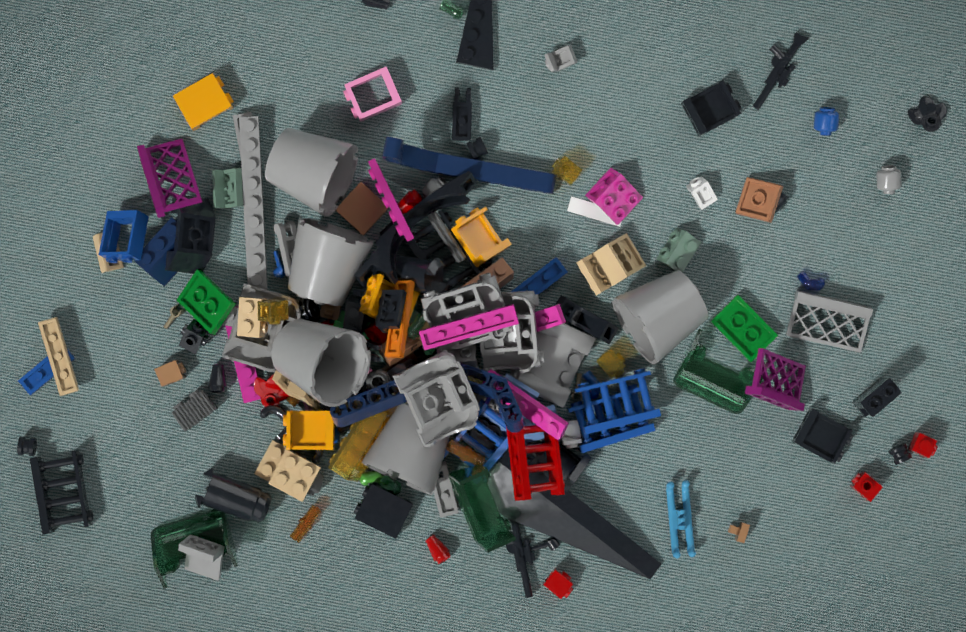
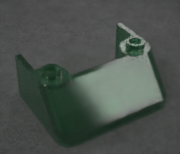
M698 329L673 378L674 384L731 413H742L753 397L745 394L746 386H752L755 370L743 368L738 374L705 358L707 350L702 344L698 343L702 332L701 329Z
M480 464L448 474L471 534L480 547L489 553L516 540L515 536L509 532L512 528L508 519L504 520L498 511L487 483L490 473L486 466L484 467Z
M216 509L160 525L151 531L153 566L163 589L167 588L166 575L174 573L180 567V559L186 558V553L178 551L179 543L190 534L224 546L223 557L230 556L234 567L238 566L235 544L224 512Z

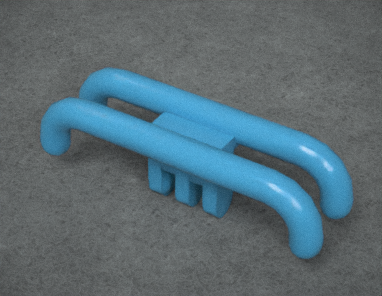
M684 480L681 486L683 509H675L674 483L668 482L666 485L671 549L673 557L676 559L681 556L677 529L685 530L688 555L690 557H695L696 555L689 493L690 483L687 480Z

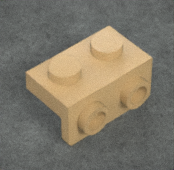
M239 297L237 336L265 337V334L268 332L266 314L269 313L267 298Z

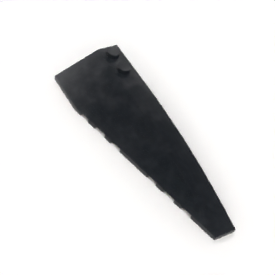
M509 448L474 493L510 520L648 579H651L661 566L658 560L569 491L566 492L564 490V495H551V490L531 493L530 500L515 501ZM541 472L529 473L530 485L550 482L549 478Z

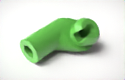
M372 470L361 475L360 483L367 486L369 483L377 482L382 487H385L389 479L381 473Z

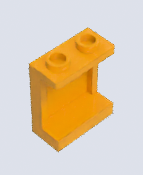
M213 73L173 95L193 131L201 128L200 125L226 110L233 109L231 105L234 103L229 92L225 94L222 89L225 86L219 76L215 77Z
M477 207L469 213L470 216L467 218L465 215L455 221L457 225L451 229L476 268L512 245L508 238L501 241L484 215L488 210L486 207L481 210Z
M382 274L372 275L367 282L368 288L360 302L361 307L359 311L374 319L378 315L379 299L382 295V290L395 289V284L383 279L384 275ZM416 291L413 292L410 318L419 295Z
M287 411V415H283V426H287L286 434H283V446H286V450H334L335 424L330 411Z

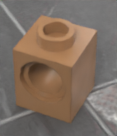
M178 360L154 369L162 387L186 378L184 375L186 369L183 363H179Z

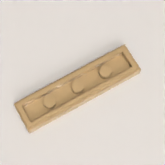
M58 317L38 322L59 395L64 396L80 391Z

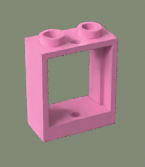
M387 67L345 84L346 90L343 91L347 102L351 100L354 106L350 108L354 118H359L360 122L402 104ZM382 76L392 101L362 113L352 88Z

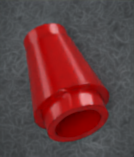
M415 189L409 190L398 203L402 214L407 213L422 201L423 198Z
M432 535L425 541L434 562L437 561L438 564H441L451 557L450 550L435 535Z

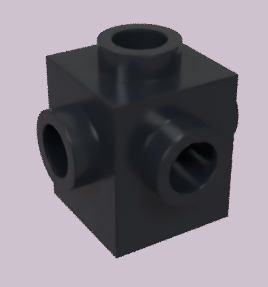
M193 319L189 325H184L180 333L183 336L179 346L196 354L202 346L205 347L210 338L207 335L208 331L198 321Z

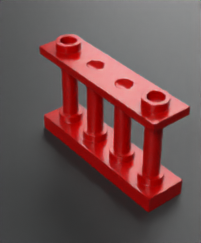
M537 425L524 426L521 431L516 433L510 432L506 427L515 501L530 500L531 493L551 490V495H564L565 482L562 475L559 441ZM544 432V444L525 445L524 434ZM546 451L547 463L527 465L526 455L528 453ZM549 472L550 482L530 485L529 473Z

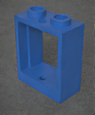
M138 210L107 211L99 255L109 263H117V261L132 263L133 260H141L149 216ZM132 224L127 251L116 252L121 225Z

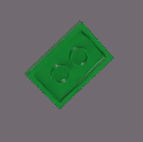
M201 270L195 271L177 298V301L210 334L214 335L236 305Z
M736 295L710 321L750 363L757 357L759 348L765 349L778 337L771 327L739 295Z

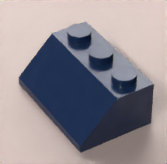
M173 217L168 220L143 248L141 260H134L164 287L178 273L165 271L167 251H174L177 220Z

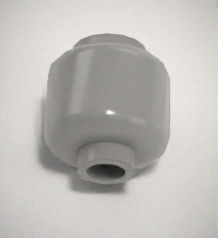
M881 166V169L877 171V188L883 190L884 194H894L895 190L901 188V171L896 169V166Z

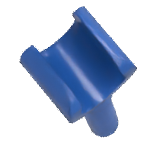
M274 251L277 268L273 270V274L281 279L286 275L284 265H282L278 251Z

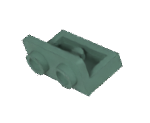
M242 169L213 170L214 208L230 209L243 207Z
M675 228L665 246L660 250L657 260L672 270H679L683 273L701 242L687 231Z

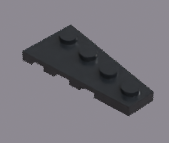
M470 0L456 63L494 71L492 0Z

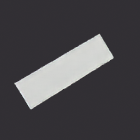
M571 196L567 211L620 227L621 222L618 225L615 224L595 203Z

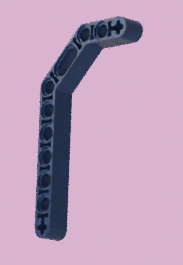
M393 137L385 138L382 155L385 161L426 172L458 177L470 171L476 181L546 194H554L557 177L555 174L441 154L407 145L402 139Z
M460 363L466 377L470 376L485 381L483 384H478L468 380L472 391L494 399L510 432L516 433L521 431L524 427L522 412L507 380L502 376ZM395 380L350 397L346 399V403L340 406L331 407L330 414L337 427H345L406 403L407 400L404 394H400Z

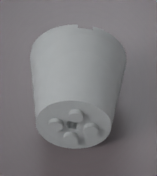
M287 128L274 142L267 160L265 178L268 182L314 211L328 217L338 208L336 203L339 198L344 199L350 187L358 162V157H355L358 147L352 143Z
M299 218L288 289L296 293L297 296L314 300L315 303L320 305L343 306L356 280L354 274L364 264L374 242L372 240L367 242V237L327 223V226L318 224V220Z
M679 270L616 296L612 301L613 309L626 335L631 334L635 340L634 347L651 364H656L709 317L699 289Z
M296 319L287 323L279 331L274 340L271 355L273 365L279 373L319 403L335 407L346 403L347 398L352 394L356 395L368 375L371 354L367 350V340L356 331L304 319Z
M398 405L363 458L362 463L395 481L397 477L407 481L406 486L433 495L450 435L438 441L432 447H424L416 430L419 427L409 405Z

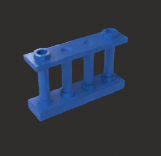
M645 368L635 370L634 375L593 385H589V382L577 384L578 388L574 389L575 393L581 392L588 418L587 426H583L585 434L660 417V409H655L651 404L645 376L651 375V372H646ZM635 378L638 379L645 407L643 412L637 414L635 410L633 411L626 383L627 380ZM619 383L626 411L624 413L625 417L617 418V415H614L607 385ZM598 387L601 390L607 415L605 417L606 421L598 423V419H595L589 394L590 389Z
M637 384L627 386L636 414L643 412L637 394L640 391V387H637ZM621 392L610 396L617 418L624 417L619 397H622ZM603 398L591 401L598 423L606 421L600 404L603 402ZM582 401L572 403L571 408H568L569 413L575 411L583 437V444L579 445L581 453L656 431L653 423L649 424L648 421L643 420L639 421L638 427L630 429V426L627 425L620 426V429H618L619 433L614 435L608 429L602 430L601 439L594 441L590 434H585L583 426H587L582 411L585 408Z
M487 397L485 401L481 399L478 402L479 416L484 412L506 429L502 416L488 406L491 398ZM479 420L476 421L477 425L475 428L495 442L497 447L494 450H488L466 433L467 430L458 432L452 441L449 439L444 455L445 458L451 452L471 467L475 473L472 480L477 484L509 448L507 435L505 437L498 436ZM460 439L464 440L481 453L485 461L482 464L480 462L477 463L455 446Z

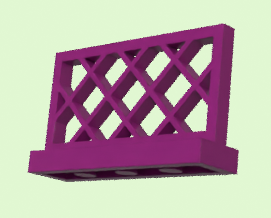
M183 139L145 148V145L137 146L158 218L164 217L165 212L202 202ZM173 147H181L178 154L170 152ZM159 151L163 154L158 160L152 157L151 153ZM167 155L175 158L171 165L163 162ZM178 161L186 163L182 170L175 167ZM160 165L168 168L164 175L156 172ZM171 171L179 173L175 180L167 177ZM183 175L191 178L187 185L179 182ZM164 181L172 183L169 190L161 187ZM176 186L184 188L180 195L172 192ZM188 191L196 194V197L187 199L184 196ZM169 196L177 199L175 203L166 205V200Z
M759 348L752 386H746L745 394L786 410L804 411L805 404L800 402L806 366L764 348ZM775 361L777 362V365H778L776 368H775V366H774V362H775ZM768 368H769L770 373H771L769 376H768V373H767V369H768ZM779 372H780V375H781V379H780V380L778 379V375H777ZM762 375L764 381L760 384V379ZM789 377H791V381H792L790 384H789V381H788V378H789ZM772 379H773V382H774V386H773V387L771 386V383H770V381H771ZM782 384H784V388H785L784 391H782V388H781V385H782Z

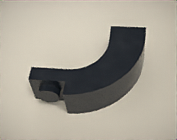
M562 295L559 297L555 305L560 304L566 322L610 345L619 329L618 327L585 310Z

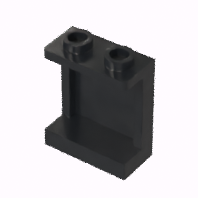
M722 80L703 92L682 101L681 105L698 137L741 114V105L737 99H733L731 95L733 91L728 82L725 83Z
M880 378L852 403L864 417L868 415L874 417L902 392L891 378Z
M809 408L791 442L835 464L836 461L840 462L844 455L842 450L845 445H849L851 442L853 430L819 413V411Z
M545 438L540 442L541 444L545 443ZM559 442L562 475L565 482L564 490L567 492L576 482L592 457L585 453L580 458ZM546 451L532 454L534 459L531 461V465L547 463ZM541 471V473L549 478L548 471Z
M376 484L367 485L362 494L365 497L362 504L358 502L353 512L356 514L354 519L396 539L414 503L376 486Z

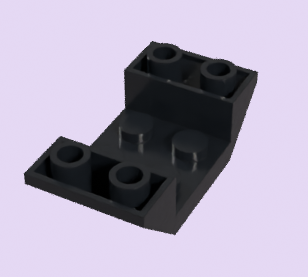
M184 196L187 199L195 198L193 196ZM172 197V204L175 203L177 200L174 197ZM201 198V203L171 211V213L178 214L174 251H167L165 271L194 274L196 270L204 271L212 257L216 221L209 199Z

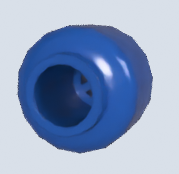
M820 107V110L814 114V129L820 131V135L829 136L832 132L838 130L839 113L832 107Z

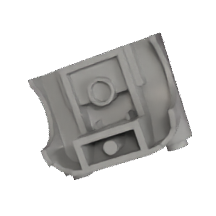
M486 273L480 275V279L477 282L440 294L435 293L434 290L424 293V297L421 298L424 320L428 322L430 327L504 307L505 303L496 276ZM513 326L438 346L436 347L439 354L445 350L460 349L492 339L505 332L510 331L511 333L514 329Z
M244 283L240 297L267 298V303H269V313L266 314L268 332L265 334V337L261 338L237 336V311L222 357L275 373L276 369L271 355L273 343L279 331L287 323L300 319L302 312L299 309V300Z
M534 291L501 292L505 306L514 304L519 324L513 325L514 330L511 333L510 331L505 332L492 339L480 342L484 364L483 370L488 372L491 369L493 371L516 369L520 373H525L532 368L541 367V363H545L544 351H540V348H538L534 310L536 306H539L538 294H535Z
M565 323L537 332L538 348H540V351H544L545 363H541V367L532 368L525 373L511 369L510 373L512 377L540 393L539 397L562 408L571 393L569 387L584 355L588 356L596 339Z
M445 350L393 375L400 394L405 395L419 427L416 430L424 447H432L449 435L470 430L477 425L478 411H480L478 402L459 361L455 360L451 352Z

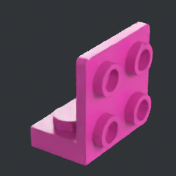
M610 168L585 195L590 201L598 205L617 225L643 198L626 178L613 168Z

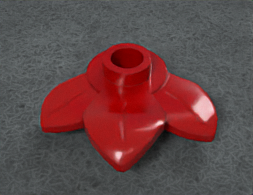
M274 374L267 381L260 377H256L254 380V391L261 397V403L265 407L278 405L281 400L289 397L272 380ZM272 397L274 400L269 402L267 398Z

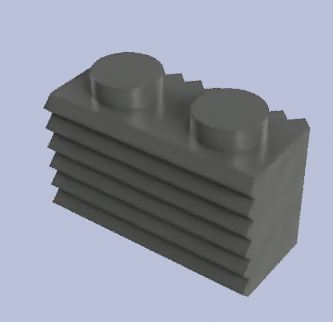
M197 389L189 395L190 399L187 402L181 401L173 407L174 411L171 414L185 432L218 409L205 390L199 392Z

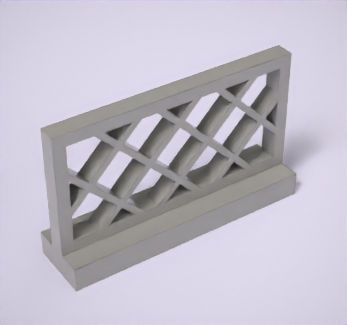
M796 290L786 331L787 336L861 353L869 320L873 313L871 307ZM798 303L807 305L810 311L800 317L797 313ZM820 308L825 309L828 316L818 321L813 312ZM843 313L847 320L837 326L833 316ZM812 314L817 323L807 328L802 319ZM857 317L865 318L863 326L856 330L851 321ZM830 318L835 327L825 332L821 323ZM798 321L805 328L800 333L791 332L793 324ZM850 323L854 332L844 337L839 328ZM819 325L824 334L818 338L812 337L809 330ZM838 330L842 339L832 342L827 335ZM856 334L859 338L858 347L850 346L846 339Z

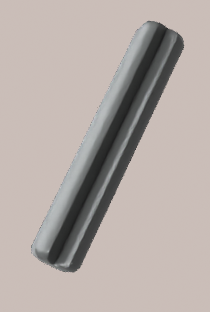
M436 211L431 213L428 219L458 263L465 260V254Z

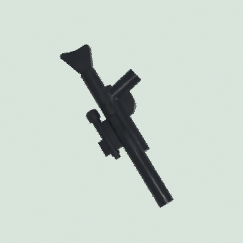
M797 32L794 33L792 45L787 53L782 52L775 44L769 49L774 54L771 60L774 68L765 80L766 86L753 104V108L756 110L760 109L776 82L779 83V88L786 86L789 81L787 78L795 69V65L790 64L788 70L785 68L798 50V47L809 40V37L801 36Z
M508 519L511 522L513 535L510 537H498V544L506 545L507 551L514 554L517 572L521 573L525 598L533 597L526 562L533 565V561L536 560L535 554L531 553L529 538L524 539L526 547H523L519 523Z

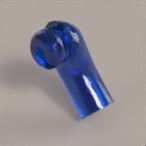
M805 271L796 276L807 290L819 291L825 286L823 278L810 279Z

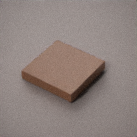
M747 177L735 213L772 223L783 186Z
M360 182L338 206L336 211L364 236L389 207L386 208L383 201Z

